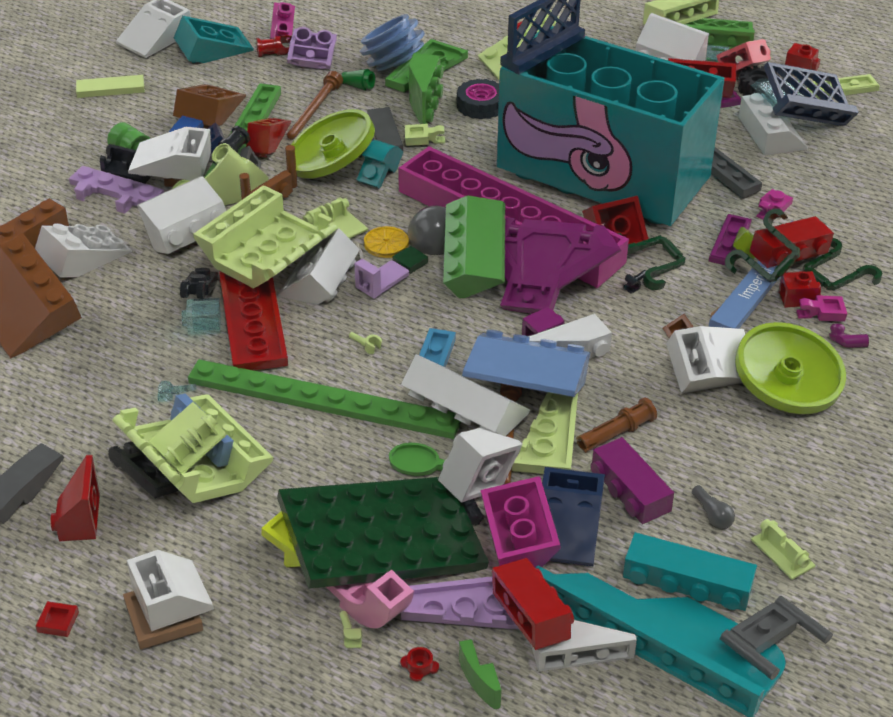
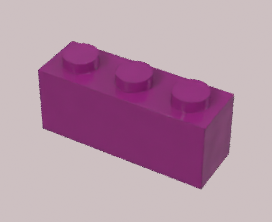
M623 437L593 449L592 473L605 474L604 483L607 485L610 494L614 498L618 497L631 517H636L643 525L672 511L674 491Z

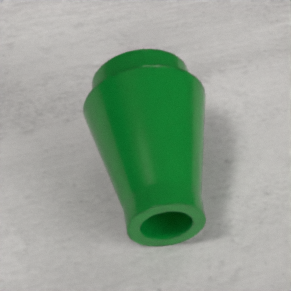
M369 69L344 71L341 75L343 78L342 84L364 91L366 89H373L375 86V73Z

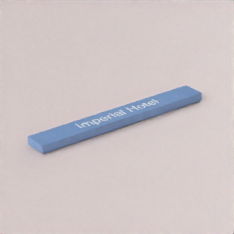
M760 261L757 262L769 274H772L777 267L766 268ZM752 268L711 317L708 327L739 329L777 281L768 282L767 279Z

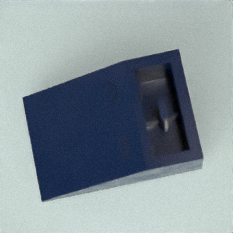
M551 467L544 468L542 485L561 549L549 561L594 566L605 474Z

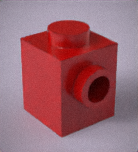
M794 43L787 52L785 65L817 71L820 65V59L818 58L819 49L812 48V46L807 44Z
M813 271L787 272L781 277L778 291L784 308L801 307L800 299L815 300L816 295H821L820 282H816Z

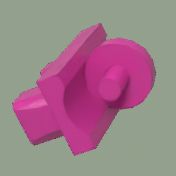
M274 2L270 39H274V36H292L295 6L290 3Z

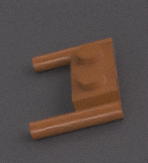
M287 145L285 147L287 170L282 171L252 191L249 174L242 173L239 175L242 200L263 185L281 193L283 198L288 197L293 192V188L298 186L295 146Z

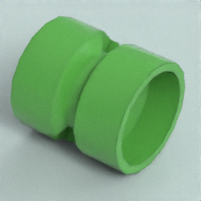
M120 122L110 130L107 142L108 145L112 144L137 150L139 143L150 139V137L131 125Z

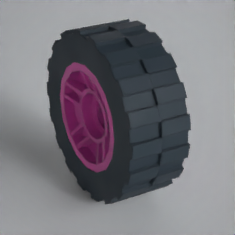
M488 79L468 80V82L462 83L457 90L456 107L458 111L472 119L482 120L497 117L499 83Z

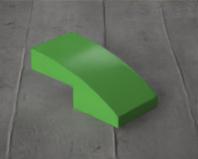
M472 639L459 641V662L466 679L485 703L493 709H500L502 690L494 664H479Z

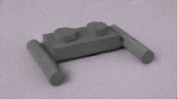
M779 596L774 603L769 604L731 628L730 631L728 629L721 634L720 640L773 680L779 674L780 669L760 654L761 652L795 631L797 624L825 644L831 640L833 633L783 596Z

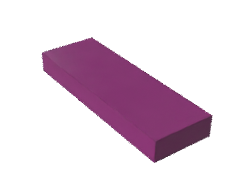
M728 214L709 255L708 262L725 265L726 256L731 251L736 250L733 243L739 229L745 227L749 231L752 219Z

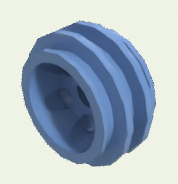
M403 14L385 22L363 37L361 43L364 46L360 52L363 56L371 55L366 61L369 67L376 66V70L381 71L392 66H400L410 60L413 53H416L424 45V42L421 40L425 35L422 29L414 31V28L419 23L416 18L409 19L408 14Z

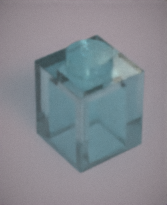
M219 298L187 299L186 310H182V326H187L188 335L221 334Z

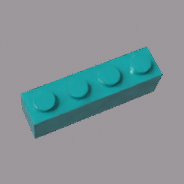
M635 532L625 557L623 578L630 579L635 584H648L659 587L668 593L677 592L688 595L697 601H710L721 604L729 610L739 609L746 611L754 584L757 565Z

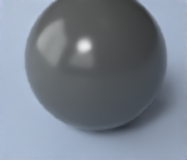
M439 205L428 206L419 210L413 216L408 227V238L412 247L424 254L444 255L446 207Z

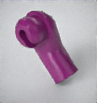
M832 324L830 326L831 333H829V337L845 348L869 346L867 334L849 335L844 333L845 326L842 324Z

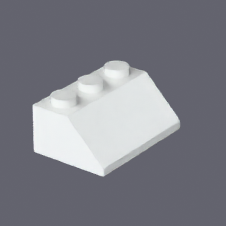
M651 13L636 43V51L664 60L672 58L705 61L709 33Z
M753 93L741 97L738 118L764 156L808 149L787 117L774 114L773 107L775 104L763 93Z
M203 176L137 205L153 249L156 252L165 254L195 242L193 234L226 211L222 199Z
M338 228L309 251L305 252L278 296L315 305L323 301H331L338 293L336 288L347 278L345 273L356 262L354 258L360 249Z

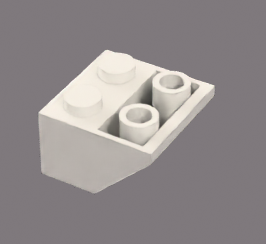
M155 550L127 560L131 586L151 632L214 609L192 560L161 550Z

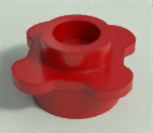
M425 647L411 649L400 661L401 666L410 673L412 681H421L424 676L430 673L435 674L439 671V663L433 661L432 652Z

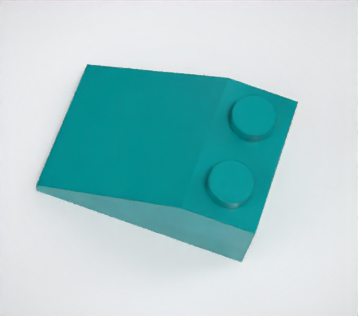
M183 15L173 37L187 57V60L192 63H207L254 50L239 27Z

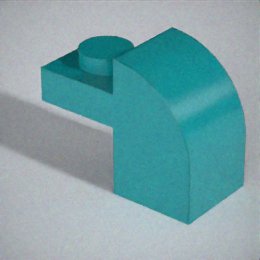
M379 140L371 141L362 154L365 160L356 180L380 189L387 172H396L404 152L398 146Z

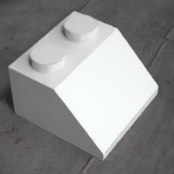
M481 428L461 432L453 441L452 450L443 463V470L438 480L461 503L482 496L481 490L504 484L522 447V443L519 440Z

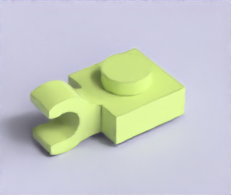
M428 124L405 125L406 146L429 145V141H432L434 144L445 143V136H437L438 134H445L444 126L442 125L428 128Z

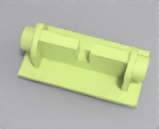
M764 520L760 524L762 532L751 538V541L791 580L816 566L809 558V553L806 550H802L792 539H788L786 537L787 534L778 527L777 522L774 520Z

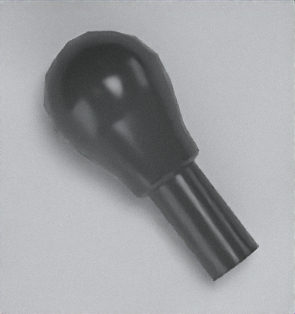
M700 485L692 489V494L703 505L707 518L713 527L727 529L733 524L735 513L730 505L719 501L715 497H711Z

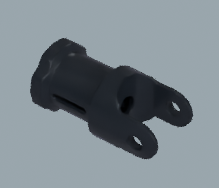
M236 125L232 128V133L226 139H222L218 146L226 143L238 153L243 144L250 142V135L244 128Z

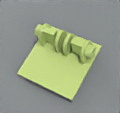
M339 197L337 200L332 201L331 204L326 203L324 206L321 205L314 210L307 211L306 215L303 216L304 221L318 227L317 215L322 213L332 218L337 229L339 228L349 239L368 231V228L347 211L349 201L346 198L342 199Z
M192 402L154 435L149 442L182 474L219 443L227 433L217 425V421L210 414L207 415Z

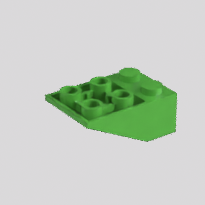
M413 53L409 63V102L419 123L428 124V122H433L434 110L438 109L439 98H442L443 84H440V79L443 77L444 66L440 65V56Z

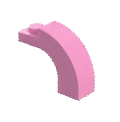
M392 569L374 583L326 587L340 600L339 607L346 611L359 624L369 628H380L387 624L411 604L414 590Z

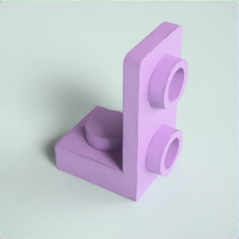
M364 259L354 263L355 287L373 299L409 276L408 269L392 260L380 268Z

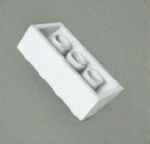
M417 354L401 384L410 389L408 395L420 401H424L426 397L433 401L432 407L444 413H447L448 409L456 412L455 419L467 425H470L473 421L480 425L479 428L503 436L511 432L530 411V409Z

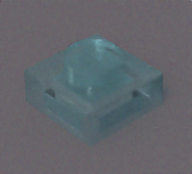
M707 45L706 61L718 62L716 55L729 50V47Z

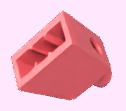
M764 39L745 42L716 55L718 62L735 63L736 72L747 69L749 66L753 68V66H758L771 59L770 49ZM736 56H740L743 59V61H739V63H736Z

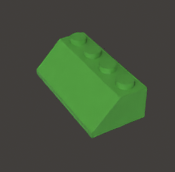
M467 195L446 204L443 283L458 298H466L504 283L505 203L500 200Z

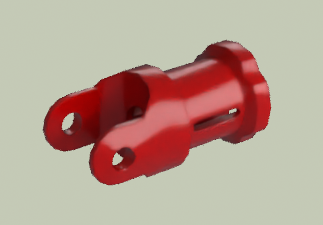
M274 36V39L263 40L256 38L258 57L266 54H288L289 47H284L282 43H289L292 36Z

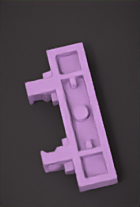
M86 166L80 167L69 178L70 184L76 186L74 191L77 200L85 201L84 198L90 196L93 192L101 193L119 199L115 201L116 210L124 214L133 205L137 206L164 193V189Z

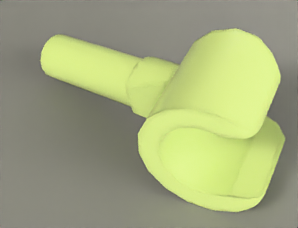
M354 332L349 334V338L365 346V351L369 354H374L375 346L381 349L382 339L378 335L373 334L363 338Z
M340 612L339 615L344 632V646L346 648H362V628H352L347 612Z

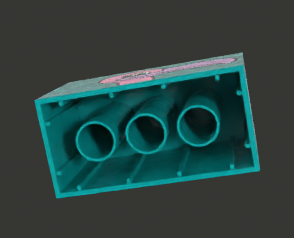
M588 36L519 75L502 66L499 78L497 167L515 173L519 178L533 179L556 187L563 193L577 194L601 204L638 196L642 215L648 222L672 226L711 176L725 78Z

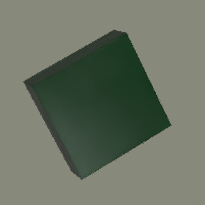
M412 246L392 256L394 262L409 270V274L428 264V256Z

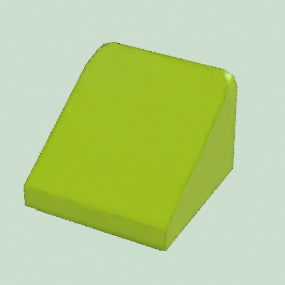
M741 227L733 246L737 250L744 251L754 259L755 257L749 252L754 235L745 227Z

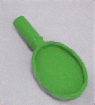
M399 444L389 453L390 465L402 474L425 476L435 471L442 472L445 460L439 459L438 453L433 448L424 444Z

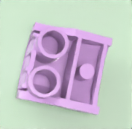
M307 27L294 29L287 63L315 69H330L337 35L332 34L328 30L313 33Z

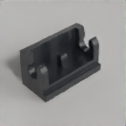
M109 144L106 147L107 160L106 156H100V168L103 172L144 184L152 177L128 173L136 150Z

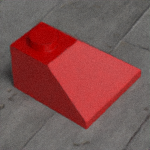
M638 196L591 206L582 211L585 219L605 226L606 229L615 233H621L622 236L628 238V244L649 239Z
M93 455L85 456L58 498L56 513H51L52 531H57L59 542L96 539L100 490Z

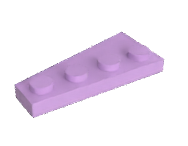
M492 577L411 585L409 587L414 590L412 602L400 613L401 620L520 630L494 596Z

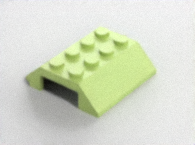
M263 185L196 231L193 236L216 269L255 288L278 274L337 230V226L333 223L332 218L322 213L317 215L318 227L284 211L282 194Z
M209 394L190 398L207 415L210 414L217 421V425L234 441L228 465L217 467L204 455L185 473L181 474L149 442L171 420L135 426L138 416L136 408L120 410V414L112 419L127 437L192 503L242 492L273 461V456Z

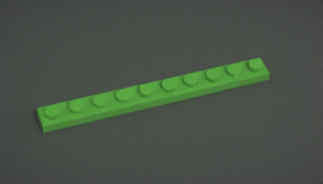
M198 359L188 376L189 384L455 439L461 421L454 418L456 413L451 411L444 413L436 408L200 359Z

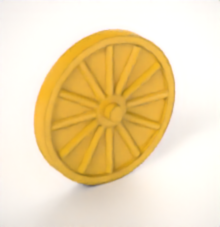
M377 227L370 230L364 237L365 250L376 257L391 258L409 246L408 235L396 227Z

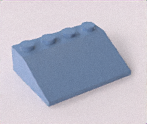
M487 330L486 333H482L477 337L463 369L462 376L575 397L585 385L590 352L584 351V347L580 345L568 344L567 348L556 346L557 342L541 339L540 343L529 341L530 337L515 334L513 338L504 337L501 331Z

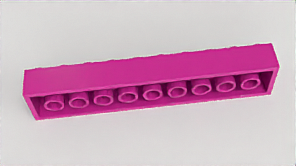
M430 146L398 168L399 192L427 206L439 205L446 207V204L468 195L503 201L505 203V218H515V225H521L524 219L586 224V231H593L594 227L598 225ZM609 229L607 231L618 244L621 251L578 278L596 288L600 287L624 266L627 261L629 239Z

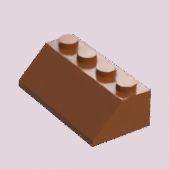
M50 198L42 201L37 206L0 226V245L23 232L35 248L42 225L53 226V224H62L69 226L66 208Z

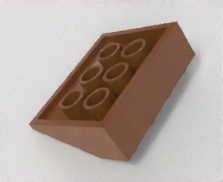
M23 232L0 245V345L11 359L82 318L73 297Z

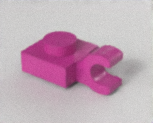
M771 189L760 198L758 207L762 209L756 217L763 220L766 213L772 209H780L784 212L792 204L793 197L784 194L782 191Z
M816 295L815 300L800 299L801 309L804 310L799 309L796 311L798 319H808L818 315L819 321L845 322L847 317V310L842 296Z

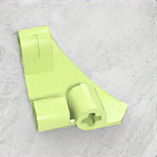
M226 143L220 144L214 149L211 158L217 165L205 177V180L222 199L224 206L242 200L240 174H249L251 191L268 181V176L250 160L241 157ZM189 180L178 181L172 189L189 182Z

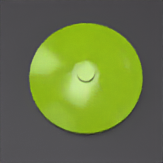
M358 109L342 110L317 120L303 130L291 144L295 146L297 176L301 178L326 176L342 169L359 157L369 146L375 133V126L369 115Z
M772 322L756 326L744 335L736 351V369L746 388L764 403L785 412L812 414L824 411L838 400L846 384V369L842 358L835 348L820 335L798 325Z

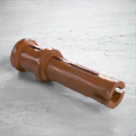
M646 397L641 398L638 404L630 408H622L616 417L577 436V445L587 453L625 431L634 432L638 429L639 425L646 421L652 422L656 420L657 410L650 399Z

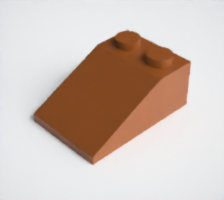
M208 84L180 88L176 92L173 116L178 118L186 116L202 120L203 128L206 129L215 122L218 126H221L244 100L246 94Z

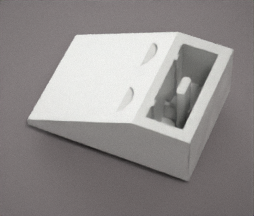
M152 0L142 7L116 40V44L147 58L176 42L173 37L182 15L191 17L190 10L170 0Z
M184 127L140 142L128 173L189 181L203 176L211 155L210 129Z
M53 224V226L42 225L35 247L46 264L59 277H79L132 252L122 239L116 237L104 225H96V227H86L81 224H76L75 226H64L62 224Z
M699 326L673 332L666 345L681 394L743 383L736 369L735 355L745 335L744 329Z

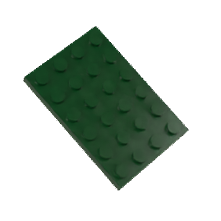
M439 477L278 490L277 500L308 589L375 582L391 569L401 579L476 572L487 569L489 560L463 504L438 480Z

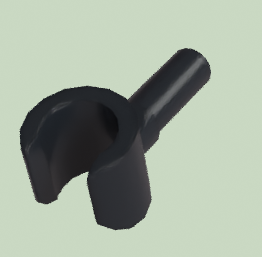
M646 270L641 271L635 276L627 274L625 281L628 283L623 285V289L630 294L638 291L641 287L640 280L644 277Z

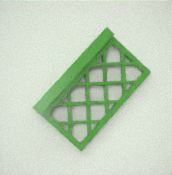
M702 18L684 24L709 33L707 49L727 51L745 42L754 41L755 30H753V22Z

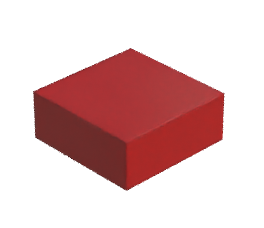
M47 601L36 624L37 633L68 637L79 614L78 606Z

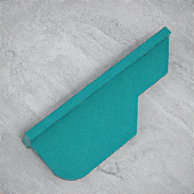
M539 565L536 567L540 569L543 578L549 586H553L556 589L558 597L562 602L570 606L574 620L635 634L637 639L635 655L747 717H754L761 702L783 675L786 660L783 652L776 644L760 653L780 669L776 678L771 680L720 640V636L725 630L728 629L730 631L738 623L689 597L636 599L589 573L553 574Z

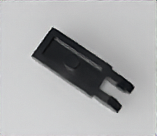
M196 268L185 280H182L180 284V297L187 298L190 294L197 295V299H204L217 284L218 272L210 271V268Z
M126 442L123 446L124 449H120L118 446L109 448L108 455L110 461L116 467H121L154 499L179 491L133 442Z

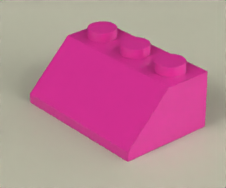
M540 476L481 490L485 514L499 566L528 558L535 568L538 565L543 567L561 549Z

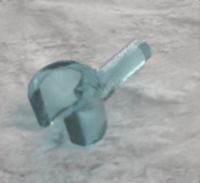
M162 381L158 386V401H172L173 394L195 391L197 389L196 384L173 386L169 381Z

